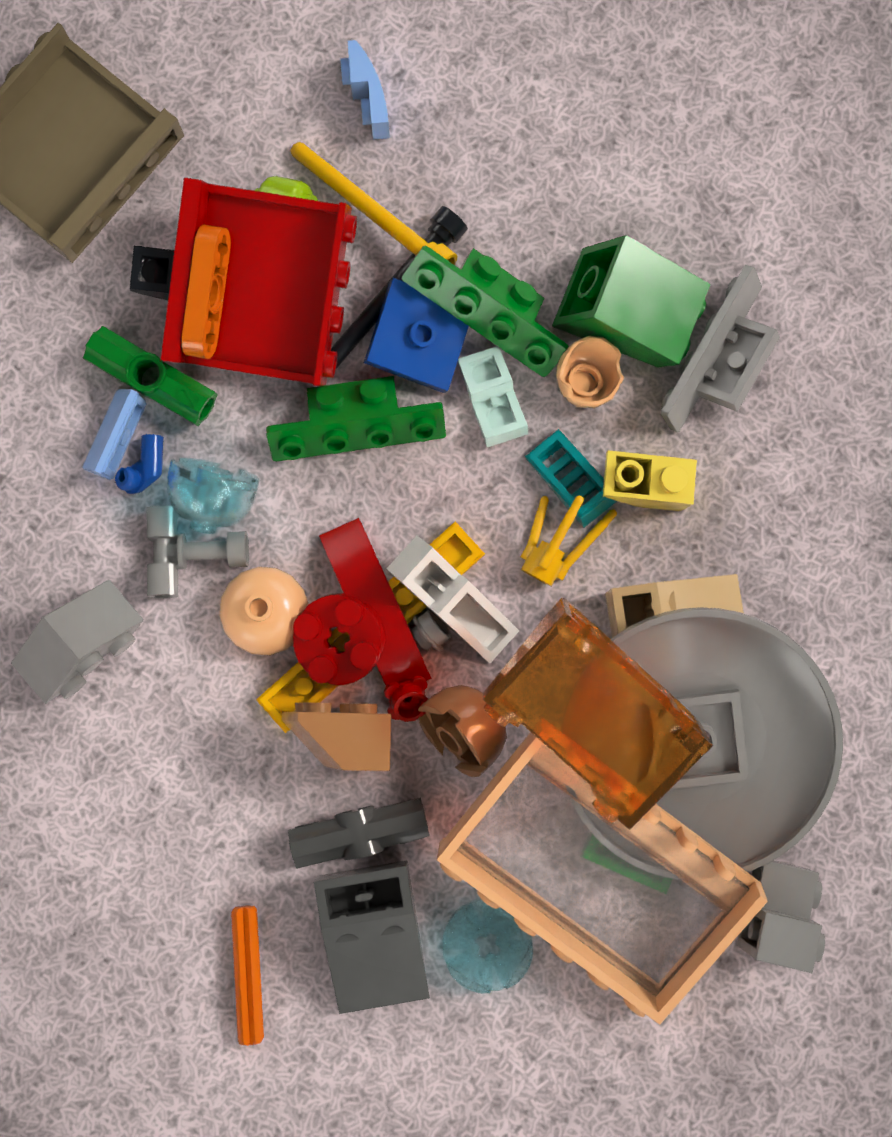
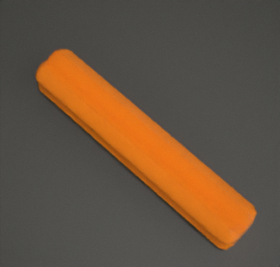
M246 905L235 907L231 912L237 1035L240 1045L249 1046L262 1042L264 1029L257 908Z

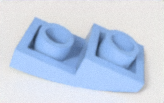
M356 40L347 41L349 58H340L343 85H351L353 100L361 99L363 125L372 126L373 139L390 138L387 106L379 77L360 44Z

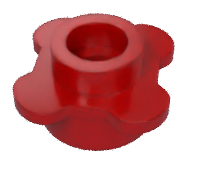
M415 676L410 681L391 682L385 687L384 695L389 699L390 703L387 713L391 714V719L412 722L418 720L419 717L426 713L418 711L419 707L429 699L425 695L428 683L424 677Z

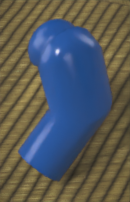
M154 434L141 436L140 460L130 467L120 468L116 473L115 483L119 489L125 490L128 494H137L144 491L160 478L163 467V436Z

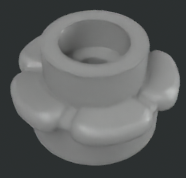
M430 609L420 617L417 614L413 617V622L416 626L411 629V633L420 646L425 650L433 647L437 651H442L444 649L443 644L452 637L446 624Z

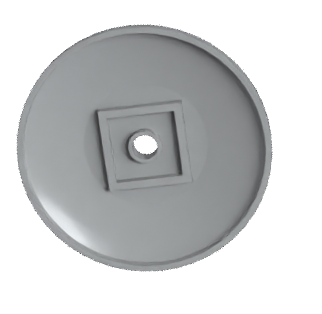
M684 608L664 612L631 625L614 636L597 651L577 677L564 707L560 726L562 734L746 872L755 870L780 857L796 845L812 829L832 797L842 764L843 729L840 712L829 683L817 664L800 645L773 625L747 614L721 608ZM693 729H704L710 734V739L705 747L695 750L688 748L684 744L686 735ZM565 783L567 791L577 798L575 790ZM569 796L587 828L613 853L646 871L661 876L681 879Z

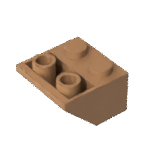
M303 702L295 703V712L282 711L283 723L325 767L351 771H390L391 714H378L377 704H340V712L331 713V703Z

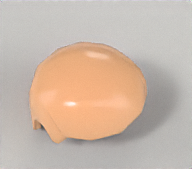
M587 336L572 343L561 355L557 365L556 378L561 394L567 398L568 402L581 408L595 409L611 401L624 379L620 368V358L622 356L620 350L604 337Z

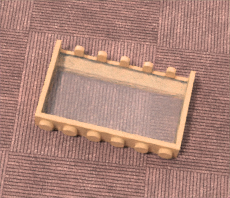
M542 718L537 721L533 730L448 835L439 842L437 861L440 862V867L449 877L459 882L462 880L467 882L477 890L478 896L487 905L494 909L501 907L514 917L515 923L525 933L531 936L539 935L550 943L551 949L560 959L567 963L574 961L587 971L589 978L598 987L604 990L611 988L623 997L625 1004L631 1011L640 1017L647 1015L659 1025L768 902L760 881Z

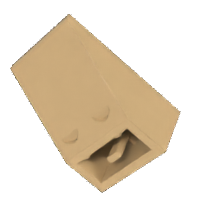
M737 574L611 588L605 593L612 638L631 625L646 618L678 609L721 608L744 614Z

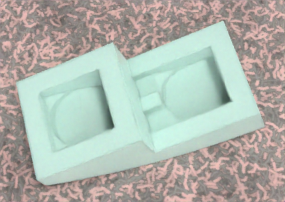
M496 346L459 358L458 365L487 448L528 435V425L515 395L513 380L500 348Z

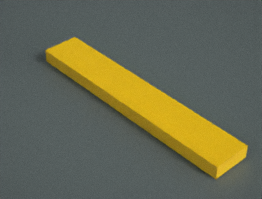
M456 521L429 544L461 575L465 574L485 556V553ZM392 577L388 581L407 624H409L416 614L419 615L427 606L396 577ZM337 628L332 631V636L328 638L331 647L336 646L338 651H345L344 644L350 640L347 632L340 633ZM297 662L259 696L256 701L285 733H288L290 729L282 721V711L295 712V703H321L340 685L315 682L311 679L309 673Z

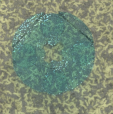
M476 898L458 908L448 920L443 932V957L451 976L470 991L483 994L491 993V991H500L504 988L508 989L516 985L524 977L532 962V936L518 927L512 915L501 907L498 909L490 907L481 898ZM489 933L497 936L495 944L500 948L499 952L496 955L489 952L485 958L477 954L480 947L475 942L479 936L486 938Z

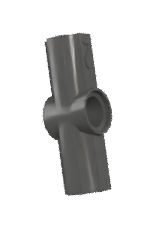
M421 797L375 809L374 806L359 808L358 811L354 812L350 810L334 815V819L296 826L288 830L290 850L296 869L343 857L344 860L358 859L384 851V847L405 844L430 836Z

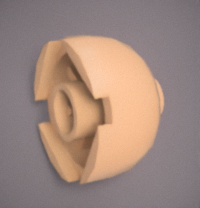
M256 567L241 572L228 584L221 597L219 616L225 634L237 647L251 654L271 656L285 651L293 645L294 621L302 614L309 603L304 589L293 576L278 568Z

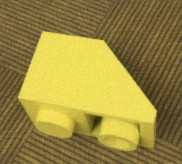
M608 450L605 460L603 497L635 507L682 511L694 504L697 460Z

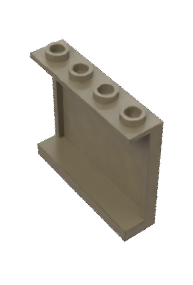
M57 23L50 32H45L38 38L34 45V50L21 64H17L10 69L5 82L0 87V205L73 263L184 137L183 130L175 116L165 108L159 112L70 40L64 27Z

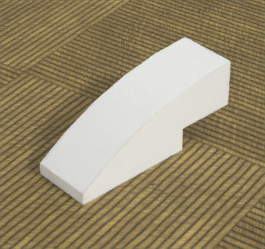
M417 535L386 568L488 663H491L519 632L476 587L459 574L432 546Z

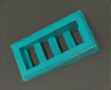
M559 429L525 456L526 460L567 509L570 508L576 496L580 495L584 499L594 490H598L599 493L581 506L575 517L584 528L617 502L616 500L603 497L604 478ZM562 448L566 454L547 468L543 462ZM574 462L577 467L559 481L555 475ZM585 475L588 481L573 494H570L567 489Z

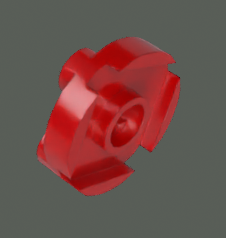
M344 593L326 595L313 601L296 618L293 625V647L297 660L303 669L309 673L311 679L321 684L328 683L341 686L362 679L376 666L375 664L378 662L385 645V631L378 613L367 603H363L359 599ZM333 627H337L340 633H348L350 640L344 644L345 651H338L336 646L331 647L328 638L332 636L331 629Z

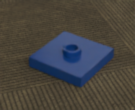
M393 278L389 282L363 363L436 391L446 393L449 390L469 326L407 283Z

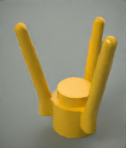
M580 495L575 497L550 543L541 541L537 548L549 503V498L542 496L528 543L520 558L526 560L521 570L551 587L556 578L563 581L570 567L616 517V510H609L571 553L561 561L565 553L558 548L573 523L584 499Z

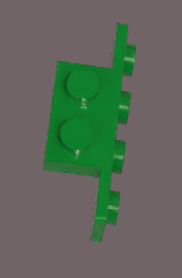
M423 246L402 276V280L541 377H546L558 364L561 355L569 347L563 340L535 322L545 298L538 294L530 284L518 280L501 268L493 258L481 254L474 248L459 269L428 246Z
M394 376L307 388L310 420L266 427V436L272 460L276 462L413 442H425L446 437L443 404L436 402L398 408Z

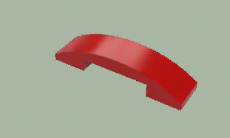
M357 518L319 535L344 594L351 595V597L370 605L378 613L383 623L385 645L376 665L385 685L387 686L391 682L410 681L415 676H422L426 681L432 679L360 519Z

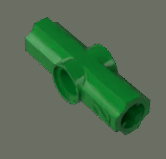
M102 326L98 331L93 332L85 345L84 360L199 427L212 411L218 395L215 391L165 363L156 354L141 349L106 327ZM151 367H158L159 377L157 381L148 386L142 385L143 373Z

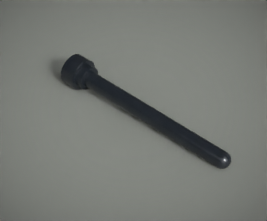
M441 206L430 219L432 223L428 228L430 234L424 240L428 243L435 242L437 245L443 243L448 246L451 242L457 243L468 228L457 214L449 208ZM413 253L390 280L396 278L403 281L402 276L415 258ZM390 280L332 346L331 351L337 352L336 369L377 322Z

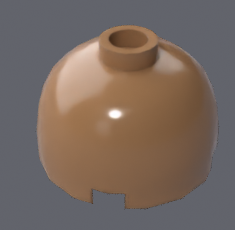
M464 685L449 687L431 696L418 709V711L426 712L418 719L428 740L442 756L444 746L461 761L455 766L461 773L470 777H479L501 754L507 739L505 720L501 714L503 707L499 700L490 692L482 693L478 689Z

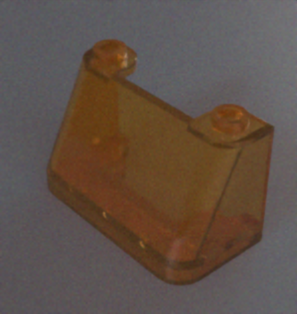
M563 597L545 615L483 692V700L486 702L484 709L494 721L503 727L508 723L519 727L521 724L591 785V790L596 797L592 805L598 813L612 824L619 820L629 830L713 746L700 721L678 699Z

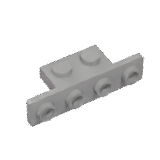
M745 265L739 276L731 280L726 291V299L718 313L713 314L709 318L705 327L704 337L696 351H692L687 356L683 366V373L676 386L669 389L665 394L661 406V416L670 430L680 432L699 397L738 412L780 338L777 329L745 318L762 288L755 267Z

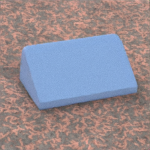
M119 389L116 391L82 468L108 480L114 478L146 407L145 400L138 392L132 389Z

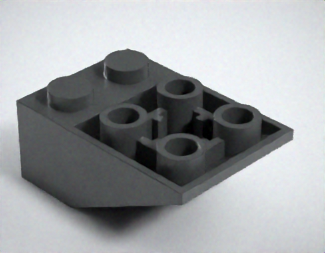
M408 861L319 875L314 881L320 926L339 1014L429 999L430 995Z

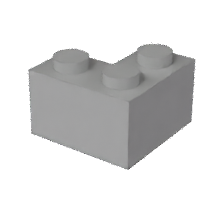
M107 580L43 616L11 664L45 704L59 695L67 699L86 684L87 681L84 676L95 670L104 661L103 657L111 652L116 657L135 642L136 638L132 634L144 619L114 584Z
M773 860L752 871V876L761 882L768 902L739 934L737 946L755 960L813 973L814 964L821 961L825 949V936L821 933L822 925L810 919L812 908L816 909L819 906L822 896V883L818 881L819 873L808 868Z

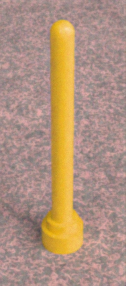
M297 142L292 145L291 154L297 161L415 256L423 246H428L452 264H456L457 254L443 243L437 245L435 242H426L304 143Z

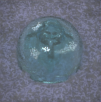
M184 457L179 458V462L172 459L167 476V495L176 513L182 518L191 521L190 529L201 533L215 534L217 527H231L243 520L255 501L260 479L256 475L239 469L238 477H234L233 472L219 468L220 463Z

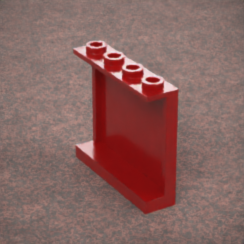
M184 177L161 360L311 383L315 386L326 385L327 377H334L337 365V352L331 351L333 333L340 334L344 317V307L338 306L340 288H347L350 277L351 264L349 261H344L347 243H354L356 236L357 216L351 215L352 207L343 202L334 204L209 184L203 180ZM201 225L227 228L231 239L216 350L210 359L185 355L182 349V331L194 242Z

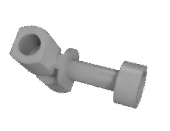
M174 506L146 507L147 538L153 542V563L147 564V596L150 598L178 597V569H186L187 560L228 559L229 567H248L249 540L247 531L228 532L227 541L187 542L185 534H178L177 509Z

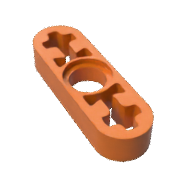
M201 225L195 237L182 331V349L184 354L188 356L210 359L217 347L231 248L230 233L227 228Z

